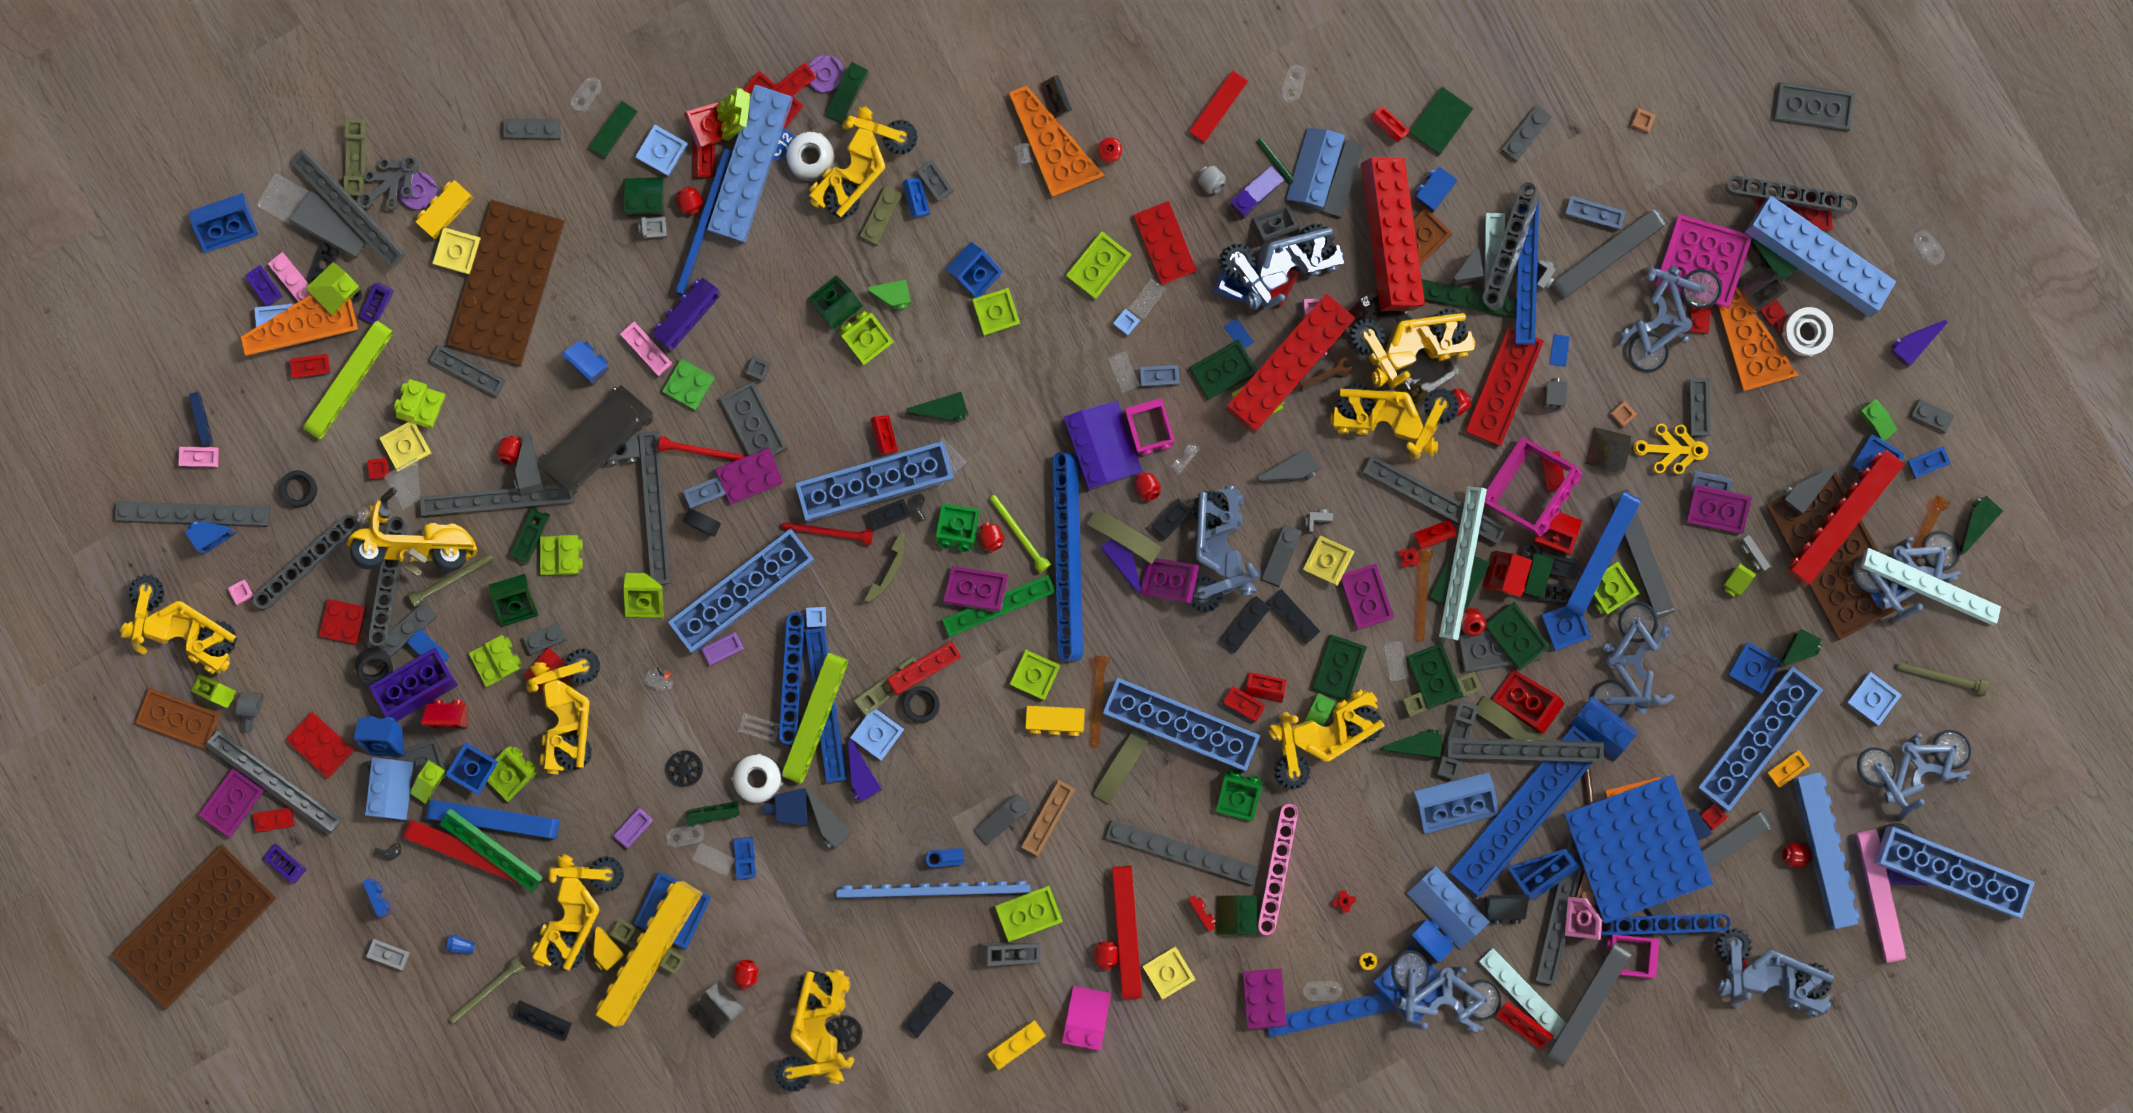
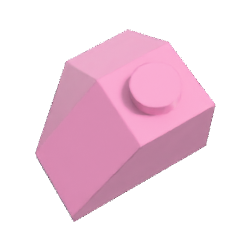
M1568 897L1565 936L1600 940L1602 920L1587 899Z

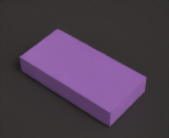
M734 632L701 648L709 666H712L744 650V647L737 633Z
M639 807L615 833L614 837L629 849L654 820Z

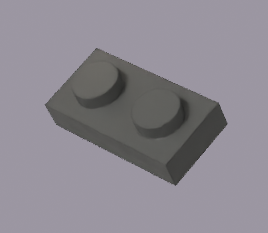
M930 160L916 170L937 202L954 192L933 160Z
M1921 399L1918 400L1911 415L1912 418L1943 433L1947 432L1955 416Z
M559 622L523 637L530 655L566 641Z

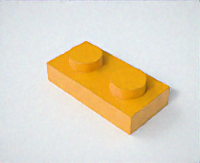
M1797 750L1767 772L1775 785L1780 788L1808 768L1810 764L1801 752Z

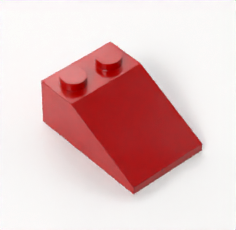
M1514 669L1492 699V701L1542 735H1544L1565 705L1557 694Z
M432 700V704H427L422 725L428 728H468V705L463 704V700H452L451 704H444V700Z

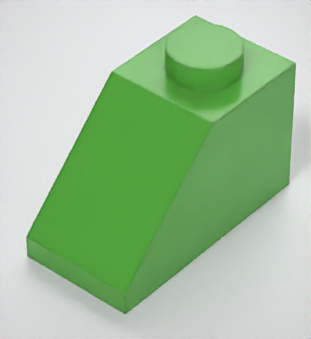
M906 280L869 287L871 295L891 308L903 310L907 309L908 305H911Z
M1877 399L1873 400L1858 413L1877 437L1883 441L1887 440L1898 430L1889 413Z
M1318 693L1304 722L1312 720L1318 725L1324 726L1336 702Z

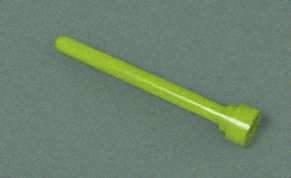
M992 495L990 497L991 503L1034 559L1035 569L1039 574L1047 570L1051 566L1049 560L1039 555L997 496Z

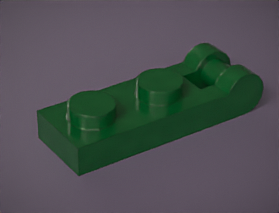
M531 508L510 554L512 557L529 564L540 536L549 521L550 514L546 512L543 514L537 508ZM535 518L540 520L539 525L532 523Z
M738 801L689 809L686 812V823L688 826L693 827L697 825V822H714L720 818L733 819L740 815Z

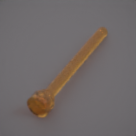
M1936 495L1933 501L1934 509L1913 548H1922L1925 537L1930 534L1941 511L1943 512L1944 509L1948 508L1950 501ZM1912 557V561L1915 562L1917 557Z
M1418 549V557H1420L1421 576L1417 640L1420 642L1425 639L1429 562L1433 558L1434 551L1429 549Z
M1094 656L1095 667H1097L1092 733L1093 748H1098L1100 743L1105 668H1107L1110 659L1108 656Z

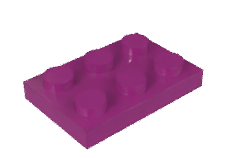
M769 447L716 468L730 505L783 484Z
M1695 484L1687 522L1743 534L1752 496Z
M1158 558L1155 559L1153 564L1147 562L1140 594L1191 603L1199 566Z
M1376 563L1343 574L1341 582L1357 630L1394 619Z
M952 566L944 603L1001 613L1009 576L1007 574Z
M232 768L199 816L231 838L265 790Z
M1282 968L1243 971L1248 1030L1287 1027Z

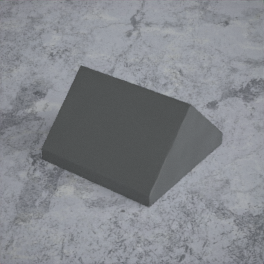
M1289 205L1253 218L1263 246L1299 233L1300 226Z
M1477 247L1453 278L1452 285L1457 286L1481 282L1484 274L1480 250Z

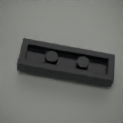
M1282 589L1267 602L1306 645L1321 632Z
M1255 596L1220 641L1236 653L1271 607Z
M939 981L904 1023L903 1027L918 1038L952 997L954 992Z
M521 1000L518 1001L512 1017L566 1041L572 1023Z

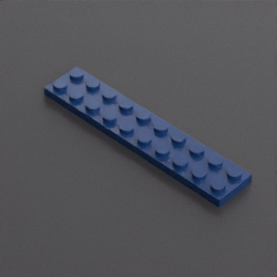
M1575 726L1561 739L1568 741H1592ZM1543 761L1449 873L1476 896L1480 897L1593 762Z

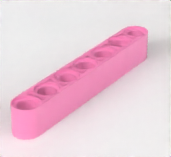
M1293 804L1284 805L1279 815L1258 922V930L1263 935L1272 934L1277 924L1298 817V809ZM1290 807L1294 810L1292 818L1285 817V808ZM1284 826L1289 827L1291 830V834L1288 837H1283L1280 834V829ZM1280 845L1285 846L1287 849V853L1284 856H1279L1276 852L1277 847ZM1279 864L1283 867L1281 875L1273 873L1274 865ZM1276 883L1279 885L1280 890L1277 894H1272L1269 891L1270 884ZM1268 902H1272L1276 906V910L1273 913H1268L1265 910V905ZM1264 921H1269L1272 924L1270 932L1262 930L1261 925Z
M1873 829L1856 833L1884 961L1887 964L1905 960L1904 945L1886 868L1874 864L1880 846L1877 830Z

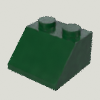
M664 177L625 178L624 213L626 217L664 216Z
M837 275L807 298L833 330L842 325L845 320L863 307L853 291Z
M526 574L488 585L490 597L502 627L539 616Z
M1799 629L1790 641L1779 666L1784 667L1818 655L1822 648L1820 644L1822 639L1803 629Z
M1257 895L1217 896V934L1256 935Z

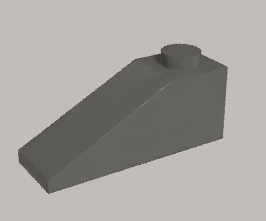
M529 431L524 434L515 470L517 478L513 479L516 490L520 489L522 495L544 490Z
M1307 448L1258 476L1257 480L1259 482L1302 480L1304 478L1309 480L1317 475L1316 471L1319 470V467Z
M1833 466L1796 484L1793 488L1789 486L1783 494L1785 499L1782 502L1799 515H1802L1838 467Z
M1284 524L1262 580L1280 587L1302 531Z
M810 791L808 795L821 834L825 837L822 841L830 848L832 846L837 848L852 831Z
M1018 793L976 828L975 832L988 845L1031 810V807Z
M1010 942L978 943V963L986 966L1040 963V944Z

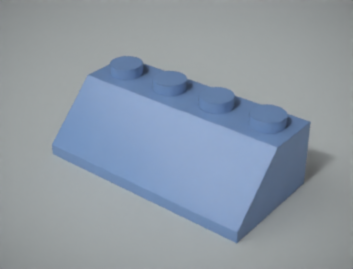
M1307 129L1293 175V183L1290 185L1286 198L1287 201L1323 211L1345 138L1344 134L1326 129Z
M1489 772L1414 791L1424 834L1494 817L1499 814L1495 788Z
M1437 866L1433 867L1407 892L1412 900L1454 941L1459 949L1463 948L1490 923Z

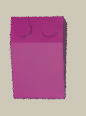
M1073 986L1062 1043L1101 1050L1111 993Z

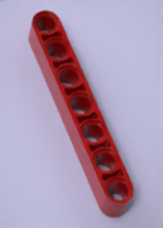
M408 820L402 837L518 883L459 838L414 820Z
M1132 865L1112 867L1123 1000L1142 999Z

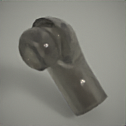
M922 494L914 495L909 507L910 512L918 523L926 519L921 511L925 501Z
M394 843L387 850L375 848L373 857L392 861L401 854L402 846Z

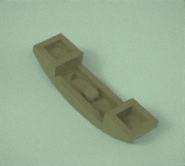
M345 119L346 167L344 190L349 195L359 196L364 193L365 119Z
M1096 508L1087 523L1091 528L1121 544L1150 564H1153L1162 549L1141 533Z
M900 532L892 547V551L897 553V556L881 586L873 583L865 598V602L871 603L877 599L894 581L904 556L905 537L903 533Z
M914 656L853 701L865 717L895 696L886 679L916 662L917 660Z
M1475 672L1457 678L1463 697L1482 690ZM1421 692L1403 699L1409 717L1429 711Z
M1486 696L1477 705L1479 706L1477 715L1488 723L1493 724L1512 739L1546 740L1526 723Z
M1133 730L1093 795L1110 804L1150 739Z
M620 918L610 935L636 949L638 946L636 942L644 932ZM669 948L659 965L676 975L686 958Z

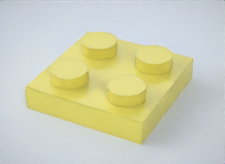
M443 228L433 265L469 275L481 238Z
M411 422L380 437L398 472L432 454L417 425Z
M1319 536L1303 570L1338 586L1354 551L1323 536Z
M1176 946L1143 966L1162 1000L1196 980Z

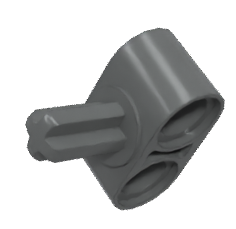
M243 691L238 698L236 715L243 716L242 730L246 732L253 730L254 718L257 717L262 708L263 693Z

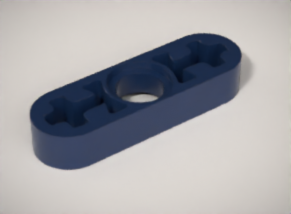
M199 391L190 393L189 398L203 447L212 445L213 439L201 394Z

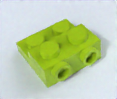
M734 88L731 94L725 95L724 99L718 103L717 120L723 121L721 131H723L722 139L729 141L746 128L751 94L743 89Z
M865 310L859 312L855 316L857 320L853 323H845L840 328L842 331L839 333L863 365L894 342L869 310L867 312Z
M409 379L407 384L403 383L400 394L403 395L401 400L397 399L395 402L396 418L433 429L446 394L427 388V384Z
M578 535L540 536V575H580V570H583V559L580 558V551H583V540L579 539Z
M1617 562L1606 569L1593 595L1597 602L1595 607L1600 614L1608 615L1637 596L1639 592L1620 563Z
M503 635L469 653L486 687L521 670L519 665L522 663L518 655H513L510 649L513 647L508 637L505 638Z
M511 746L504 749L495 759L499 763L487 781L507 802L511 801L537 774L535 765L531 761H525L521 757L522 752L517 747L512 748Z

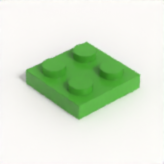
M681 359L662 392L696 411L715 377Z

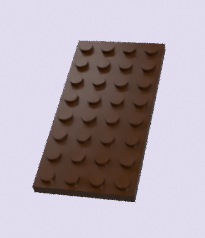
M491 200L471 272L468 275L448 340V346L522 366L564 227V220Z
M1834 472L1802 515H1799L1782 502L1785 499L1784 496L1766 505L1794 559L1800 557L1799 551L1808 541L1811 543L1813 540L1811 536L1816 529L1825 525L1822 522L1827 515L1837 510L1834 506L1838 501L1848 496L1836 472ZM1862 519L1809 585L1838 640L1895 611L1892 607L1885 610L1881 607L1878 608L1871 595L1861 590L1853 580L1852 566L1855 560L1863 555L1867 548L1879 552ZM1861 559L1857 565L1856 574L1858 580L1864 586L1858 574L1866 570L1861 567ZM1906 600L1900 602L1902 607L1908 605Z
M221 844L112 956L165 1009H168L277 898Z

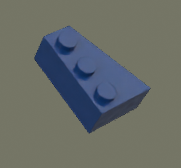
M1566 849L1533 860H1527L1517 865L1508 866V869L1525 894L1529 895V899L1533 901L1580 868L1571 852Z

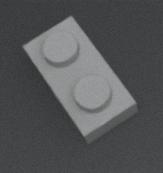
M1750 535L1741 540L1742 544L1740 546L1746 555L1750 554L1753 559L1751 562L1757 571L1760 569L1763 572L1771 567Z
M373 939L366 957L404 970L410 952Z

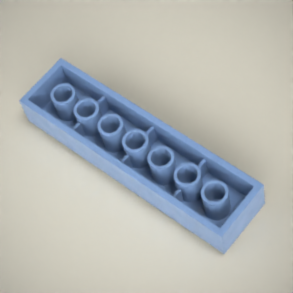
M758 85L754 86L749 103L747 125L738 135L707 229L708 231L746 243L793 101L791 96Z
M1772 196L1768 197L1761 204L1745 231L1755 240L1870 318L1879 312L1896 283L1894 279Z
M941 441L795 484L805 520L811 522L955 480L946 445Z
M790 529L672 618L668 623L690 652L694 654L814 563L815 560Z
M1790 667L1696 789L1725 812H1729L1823 689L1795 667Z
M1118 677L1103 711V715L1243 772L1247 771L1261 736Z
M1821 772L1792 779L1809 849L1812 852V861L1829 930L1858 924L1857 920L1860 919L1858 909L1854 908L1853 905L1855 895L1853 889H1849L1850 875L1848 870L1844 868L1843 863L1846 862L1844 852H1840L1839 844H1841L1839 833L1835 832L1834 825H1836L1834 813L1831 814L1829 806H1832L1829 794L1826 795L1824 787H1827L1825 776H1821Z
M1886 827L1874 860V864L2016 919H2022L2035 883L1895 827Z

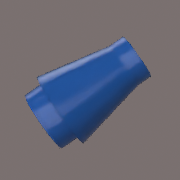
M455 934L454 936L449 935L445 950L450 951V953L473 954L475 943Z

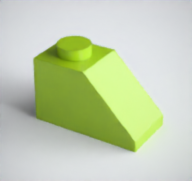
M1741 564L1737 565L1723 584V587L1726 588L1725 592L1732 597H1735V595L1737 597L1741 596L1756 574Z
M201 674L198 675L191 689L192 692L226 708L233 701L236 692Z
M428 760L418 775L410 794L427 804L447 771Z

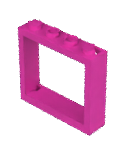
M1521 437L1488 487L1484 505L1541 537L1548 530L1552 519L1558 515L1563 502L1569 498L1574 485L1579 483L1582 472L1572 463ZM1530 451L1569 472L1535 525L1496 504Z

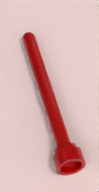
M659 436L657 451L665 452V450L673 449L732 461L747 456L671 442V439H667L668 437Z
M787 522L781 525L783 530L791 529L796 532L860 540L864 545H871L873 539V530L867 529L861 532H853Z

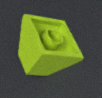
M333 262L306 287V290L333 316L360 290V287L345 271Z
M626 573L624 581L625 617L664 618L662 585L645 573Z

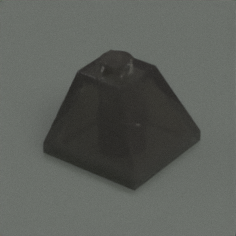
M1594 427L1585 464L1623 473L1628 459L1631 436Z

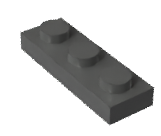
M1537 105L1503 147L1502 151L1517 162L1552 116Z
M504 119L503 137L504 139H561L562 120Z
M1690 378V435L1710 436L1709 378Z

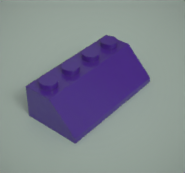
M704 278L701 280L697 279L692 284V290L689 294H684L678 301L680 304L675 309H670L665 317L667 319L663 323H658L653 329V337L670 352L676 348L721 296L719 289Z
M435 647L370 685L369 688L384 716L391 717L397 722L457 687L458 683Z

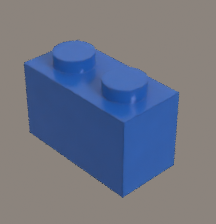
M1440 166L1437 170L1432 169L1426 177L1429 179L1425 185L1421 183L1415 191L1417 194L1415 200L1432 213L1457 182L1456 178Z

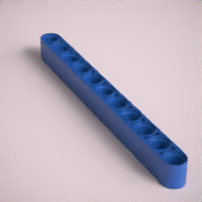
M1058 452L1053 457L1058 656L1061 660L1079 661L1083 656L1078 458L1071 453Z

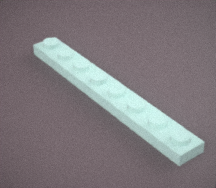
M1467 487L1439 637L1459 639L1487 491L1485 488Z
M1870 548L1864 551L1862 568L1994 626L1997 624L2001 606Z

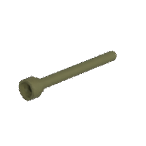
M486 555L421 592H411L408 596L415 608L420 606L424 598L490 563L493 560V556Z
M1901 662L1896 665L1898 670L1971 688L1977 694L1983 696L1986 695L1989 681L1983 679L1980 681L1976 680L1975 682Z
M517 956L510 961L511 964L508 965L509 968L449 1018V1022L452 1024L456 1023L511 975L525 970L526 967Z

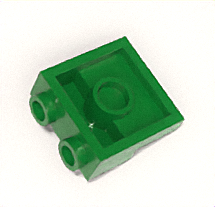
M942 503L935 544H939V547L948 549L950 546L958 547V550L962 552H967L969 549L973 550L980 509Z
M1230 770V773L1226 772L1216 812L1253 821L1263 781L1256 775H1249V777L1241 776V772L1236 770Z

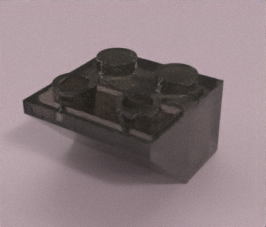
M1765 262L1739 278L1736 286L1755 314L1789 290L1780 276Z
M718 981L688 1009V1012L714 1039L745 1009L723 984Z

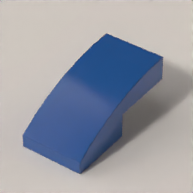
M419 629L407 642L420 655L436 647L445 662L450 657L422 629Z
M753 837L734 838L737 879L756 878Z

